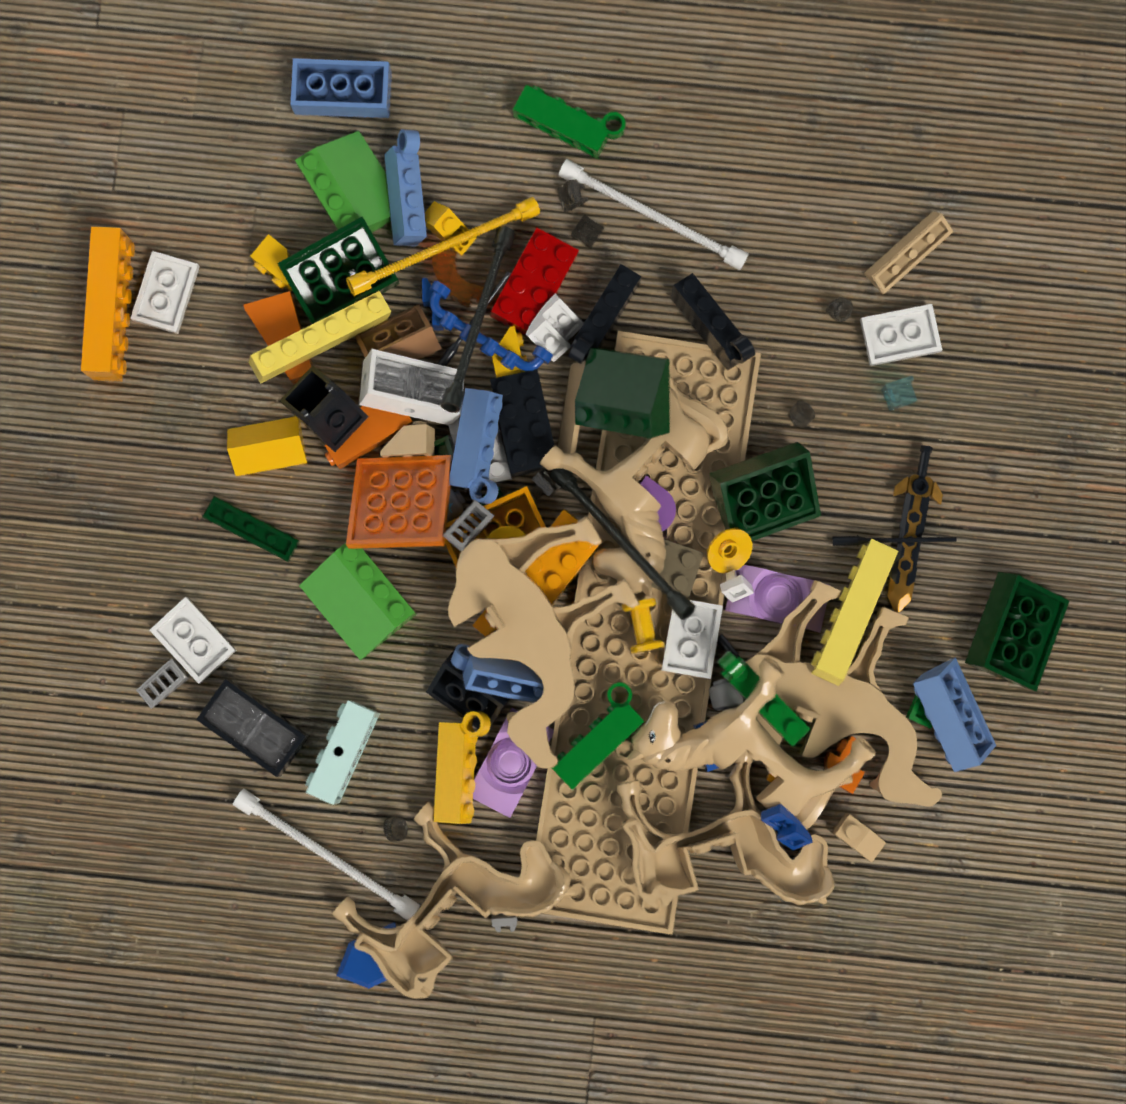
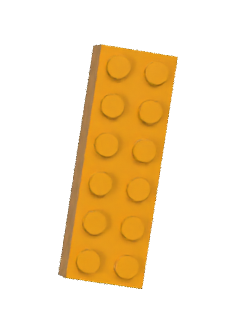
M91 227L81 371L91 379L99 381H122L123 375L127 371L124 351L128 350V337H125L126 327L130 325V315L127 313V306L131 303L132 299L129 280L133 279V267L130 266L131 257H134L135 245L121 228Z
M563 510L550 527L577 524L579 519L567 510ZM604 539L598 545L587 541H574L553 546L534 560L525 570L526 575L541 588L553 606L600 547ZM486 609L472 625L485 637L498 629L497 626L492 627L485 616L488 613Z

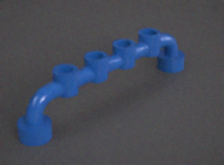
M435 280L429 288L433 292L430 298V308L441 319L439 324L443 328L451 331L454 327L461 331L459 337L466 342L471 325L466 324L451 312L440 307V298L446 300L451 290ZM480 332L476 341L482 345L480 351L489 357H492L494 353L502 358L500 363L510 370H513L516 366L524 371H533L538 369L543 363L548 365L553 358L549 351L537 345L532 352L535 358L530 362L524 361L514 352L505 349L498 342Z

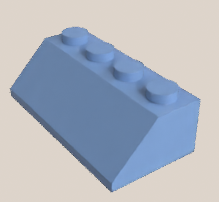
M955 657L921 674L913 685L916 696L920 698L924 706L925 716L931 721L935 730V737L945 751L946 761L952 766L953 771L957 772L981 765L995 748L996 743Z

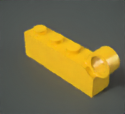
M468 712L463 717L462 723L439 722L434 822L472 823L474 815L473 793L476 787L474 780V768L477 764V757L475 755L476 742L478 737L486 735L491 727L490 718L484 712ZM476 716L480 719L478 731H475L472 726Z

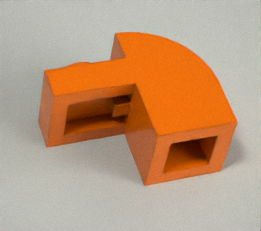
M847 736L846 739L842 738L836 747L837 755L827 752L824 759V769H829L843 761L850 754L852 742L856 738L853 736ZM859 770V772L852 775L853 782L841 785L839 788L853 794L865 772Z

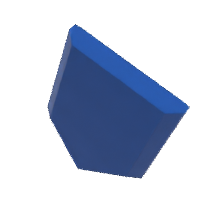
M393 922V923H391V924H389V925H386V926H384V927H382V928H387V929H389V928H395V927H397V926H396V923ZM357 939L349 942L336 976L368 989L387 981L371 955L355 948L354 944Z

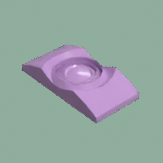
M743 565L740 569L736 570L737 576L742 575L752 585L754 593L733 603L727 599L725 611L782 624L784 618L795 610L808 596L814 580ZM827 602L813 615L806 625V630L821 632Z
M511 708L510 712H517V710ZM506 717L474 779L476 787L473 799L511 818L537 765L510 739L507 733L508 721ZM547 726L548 742H550L554 729Z

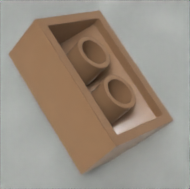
M419 304L355 336L365 358L372 349L420 360L424 357L432 356L436 351L442 349Z

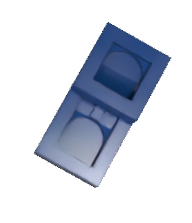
M422 278V302L424 307H430V298L433 293L429 289L431 283L427 278ZM432 312L434 331L444 330L439 324L441 319Z
M779 804L761 812V821L777 831V840L790 849L795 850L812 843L813 838L803 824L783 805Z

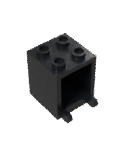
M314 366L280 399V402L334 452L368 418V415L340 387Z

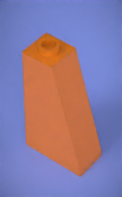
M290 291L243 305L268 346L302 330L294 297ZM309 359L285 371L293 385L313 366L312 360Z
M361 406V409L368 415V418L336 452L325 445L328 450L325 456L331 466L336 464L339 469H342L391 440L403 426L412 425L413 421L410 416Z

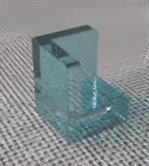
M913 375L883 386L882 392L889 411L917 401L911 385L914 381Z

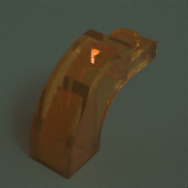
M444 250V252L433 255L432 266L437 281L451 290L448 297L467 308H471L473 299L476 300V303H479L484 286L468 283L460 277L456 270L457 252ZM498 293L495 295V297L492 299L490 303H496Z

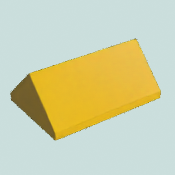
M296 417L227 429V451L236 477L308 463L301 423Z

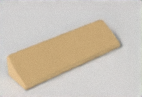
M931 212L864 274L882 294H885L954 231L942 213Z
M586 361L582 364L573 363L570 366L558 447L565 454L576 453L580 425H575V398Z

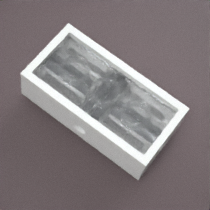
M372 349L363 361L359 405L452 426L461 416L462 405L459 412L451 413L441 407V402L446 387L449 388L451 383L454 382L457 369Z

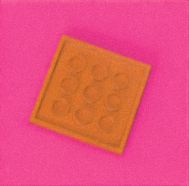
M452 456L358 458L346 539L348 549L445 546L443 534L446 532L451 488L449 476L453 460Z

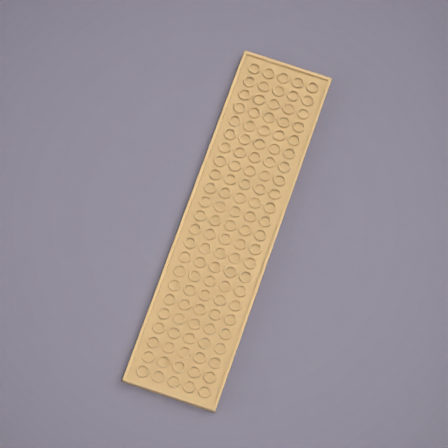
M618 331L615 351L670 359V377L674 380L679 391L692 399L704 403L724 420L727 427L728 442L720 449L708 453L695 470L690 468L664 445L663 456L656 464L650 462L647 466V474L638 482L640 484L648 476L667 490L674 499L676 505L675 518L672 524L662 532L663 538L704 553L689 599L723 606L724 594L721 591L720 584L726 582L725 573L716 572L707 560V550L711 541L725 530L713 496L709 473L745 461L761 353L755 352V356L727 371L706 344ZM602 430L596 469L605 471L613 468L635 452L648 438ZM708 435L710 439L709 443H711L713 441V437L711 435ZM592 489L591 501L621 532L620 526L607 514L599 502L596 492ZM589 513L588 518L599 536L604 539L596 552L602 548L621 547ZM594 554L579 572L574 603L586 597L596 595L611 585L618 583L616 579L602 574L594 568ZM652 588V595L649 597L643 591L635 594L638 601L655 598V606L650 607L656 641L662 640L666 646L672 608L668 605L666 595L661 590ZM619 602L606 606L594 617L586 619L577 625L573 633L570 659L575 684L574 699L566 712L555 721L551 753L556 757L562 751L567 754L573 748L570 743L580 734L585 737L591 731L588 726L598 717L603 720L609 714L606 709L611 704L608 701L607 692L613 684L618 682L625 683L630 687L632 699L629 705L645 721L643 724L647 723L655 705L660 702L674 703L678 710V727L680 732L683 734L694 729L693 725L705 721L711 679L661 671L665 647L631 654L630 648L633 645H637L631 613L624 612L621 606L622 603ZM615 687L611 692L612 700L618 704L624 703L628 698L627 690L623 687ZM633 733L573 790L552 768H548L536 841L544 845L553 862L559 864L569 873V887L574 889L576 894L564 896L549 912L543 914L672 935L678 895L668 905L660 909L650 906L639 895L633 872V844L629 835L622 827L623 823L628 819L622 810V797L618 794L617 785L640 779L642 789L639 795V802L647 821L654 828L664 833H688L698 768L668 771L666 769H657L653 765L642 761V759L630 761L627 757L634 750L631 741ZM661 888L659 889L661 894L664 895L667 893L663 891Z

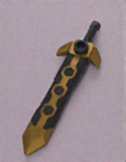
M921 445L920 447L921 453L917 475L914 474L909 478L905 477L894 487L893 496L904 492L907 493L900 521L899 538L922 537L930 498L939 505L942 503L943 494L936 482L933 483V480L927 477L930 454L933 449L931 446ZM921 542L897 543L896 550H898V553L892 565L887 593L894 612L899 613L912 600Z

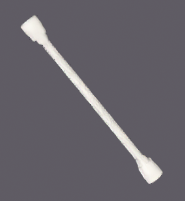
M566 159L558 174L559 177L574 184L578 182L581 184L586 183L589 187L597 189L602 194L605 193L610 198L613 197V199L621 202V204L624 203L627 207H632L637 212L640 211V213L648 216V218L651 217L654 221H659V223L664 224L667 228L675 230V232L678 231L683 236L686 235L689 239L694 240V242L697 241L702 246L705 245V247L710 248L713 252L716 251L720 257L724 258L723 262L740 271L749 253L734 246L730 248L721 246V244L713 242V240L707 237L705 238L702 234L694 232V230L691 231V229L686 228L683 224L675 222V220L672 221L667 216L664 217V215L656 212V210L648 208V206L645 207V205L640 204L637 200L629 198V196L621 194V192L618 193V191L613 190L610 186L602 184V182L596 179L594 180L591 176L589 177L583 171V167L569 159Z
M243 788L234 800L233 806L247 815L252 813L255 816L263 817L265 821H268L271 825L273 824L282 832L284 831L286 835L294 838L303 846L305 845L311 851L313 850L315 854H318L321 858L323 857L332 865L334 864L339 870L342 869V872L344 871L353 879L355 878L360 884L363 883V885H366L365 887H368L374 893L376 892L382 898L384 897L395 908L394 912L407 921L421 906L406 895H403V897L398 894L393 895V893H390L391 891L385 890V887L380 886L374 880L372 881L367 875L359 872L353 866L351 867L342 859L340 860L338 856H335L332 852L330 853L321 845L319 846L311 838L309 839L300 831L298 832L292 826L290 827L288 823H285V821L280 820L270 811L264 809L263 805L259 803L260 799Z

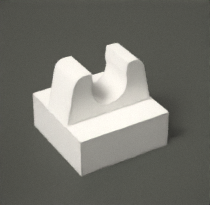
M735 570L725 573L726 582L721 583L720 587L722 593L732 603L754 593L752 585L742 575L737 576Z

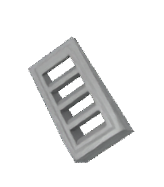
M474 500L443 534V537L462 552L492 521L494 515ZM473 513V514H474L477 518H479L482 522H481V523H478V522H477L474 518H472L470 515ZM467 519L476 529L474 530L464 521ZM461 525L470 533V535L467 536L458 527ZM454 531L465 540L463 543L452 535Z
M172 658L136 691L147 705L153 709L190 677L176 659ZM170 669L178 677L176 680L168 673ZM164 675L171 685L167 687L160 677ZM154 682H157L164 690L162 693L153 685ZM148 687L156 695L154 700L145 691Z

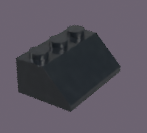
M453 650L443 662L426 693L461 718L471 711L484 712L489 716L492 726L511 698L465 689L462 675L464 671L456 668L451 663ZM476 716L472 726L479 730L480 719Z

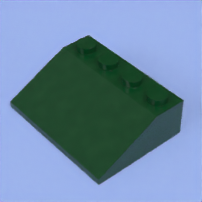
M363 216L277 263L311 324L378 291L383 294L400 284L394 273L382 279L380 278V280L371 285V289L356 296H353L346 282L347 277L364 270L366 273L370 271L375 272L380 268L389 266L387 258Z
M590 348L575 398V425L650 439L670 433V359Z
M799 442L709 473L713 496L725 530L730 528L742 529L750 536L752 541L821 516L811 454Z
M998 572L965 663L983 672L1037 692L1070 601L1017 574Z

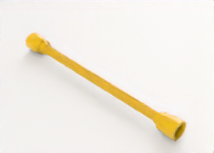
M534 197L525 199L517 203L510 213L508 212L480 226L478 225L469 229V231L467 230L439 244L414 253V255L412 254L400 261L389 264V266L380 268L375 272L370 271L366 273L364 270L347 277V285L353 296H356L371 289V285L380 280V278L382 279L394 274V272L419 263V261L444 252V250L455 247V245L466 242V240H471L513 220L517 221L520 219L523 222L540 215L539 205Z

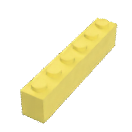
M378 291L250 355L249 364L261 384L388 320L391 310L381 292Z
M873 539L867 545L862 544L857 554V558L860 559L858 566L853 565L848 575V579L851 580L849 587L844 586L842 594L838 599L842 601L840 608H835L829 621L833 623L830 631L826 629L820 643L824 644L821 652L816 651L811 661V665L814 666L811 674L837 686L844 681L898 550Z

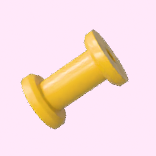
M655 598L639 600V605L634 608L625 604L621 605L624 612L631 613L637 645H633L630 648L631 654L665 647L662 640L656 641L650 607L656 604Z

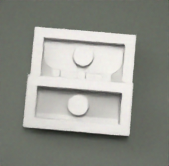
M555 293L533 319L526 335L536 345L549 351L553 355L551 360L555 362L571 347L568 340L581 329L584 323Z

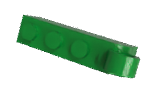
M525 85L513 108L514 118L596 159L599 158L608 139H618L625 132L626 121L622 114L609 112L603 119L598 117L594 119L588 116L585 110L579 107L572 108L566 105L563 99L557 96L552 98L537 86L530 87ZM610 120H616L621 124V128L618 131H610L607 129L606 124Z
M728 651L718 661L724 669L720 674L746 700L758 685L760 676L740 656L735 657ZM777 694L758 711V714L792 747L810 730Z
M618 682L608 689L607 698L611 705L606 710L609 714L603 720L598 717L588 726L591 731L585 737L580 734L570 743L573 748L567 754L562 751L557 756V764L552 769L571 790L645 722L629 705L632 699V691L627 684ZM615 687H623L627 690L628 698L624 703L618 704L612 700L611 692Z

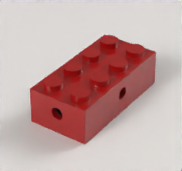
M536 227L493 306L490 317L508 327L515 326L517 332L527 336V330L538 312L555 293H558L577 258L579 250Z

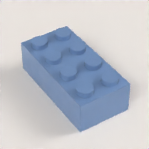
M293 58L292 110L295 115L390 118L392 76L390 64L383 61Z

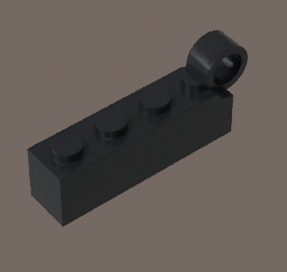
M620 264L570 347L569 358L582 364L584 360L587 361L590 348H601L640 285L641 275Z
M693 273L673 285L671 300L727 371L755 356V349L750 340L740 333Z

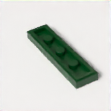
M213 496L202 516L288 563L300 542Z

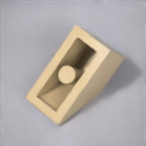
M423 421L412 422V425L403 426L380 451V456H434L435 429Z
M847 813L843 815L831 832L871 863L886 844L868 827Z

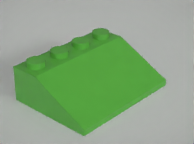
M360 131L315 147L295 160L299 170L337 230L362 216L372 233L391 222L386 172Z
M346 543L333 552L299 585L360 661L417 615L363 548L348 549Z

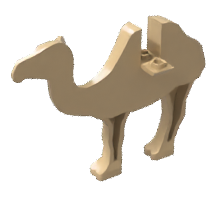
M588 516L580 519L577 524L538 528L525 537L476 539L471 541L460 553L456 568V587L448 606L449 618L454 627L485 608L488 611L485 614L488 622L492 627L497 626L498 629L467 648L473 656L478 658L517 660L530 667L541 678L544 686L541 698L517 712H509L507 714V733L510 739L540 768H552L557 764V757L551 753L546 727L561 717L574 699L575 684L570 654L572 636L577 625L586 619L594 617L604 607L615 602L625 604L631 608L639 605V601L626 579H623L616 585H611L600 593L586 597L572 605L552 607L541 588L526 575L525 570L534 560L553 546L574 541H587L594 545L600 544L602 539Z
M814 580L808 596L795 610L784 618L777 636L761 651L749 658L746 663L759 676V664L766 656L772 658L782 668L784 674L775 682L776 694L792 710L796 711L795 714L799 718L811 722L810 730L807 732L799 753L801 756L808 758L818 756L828 747L849 734L871 733L879 735L887 742L888 756L877 778L870 782V786L885 799L892 802L910 803L927 807L935 805L941 799L942 791L938 788H930L912 772L917 752L916 732L906 717L887 701L876 683L873 672L876 662L881 656L883 641L889 630L897 626L906 625L909 617L880 607L868 637L851 663L844 681L837 686L811 674L814 666L811 663L800 661L801 643L806 625L824 603L831 599L840 598L842 594L841 590ZM757 713L758 722L768 731L774 741L780 745L782 737Z

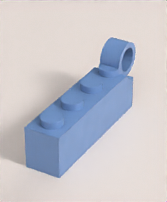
M401 129L398 134L397 146H392L384 154L393 245L416 247L427 237L419 156L417 154L420 147V135L417 130Z
M465 388L449 485L470 489V496L473 500L483 504H491L498 496V486L494 481L489 480V470L494 456L493 448L495 437L498 433V420L502 410L503 395L491 391ZM486 484L487 493L482 498L481 489Z
M459 644L456 646L451 663L456 668L464 671L462 675L465 689L535 703L543 695L544 686L541 678L527 665L509 659L478 658L468 651L467 648L470 645Z

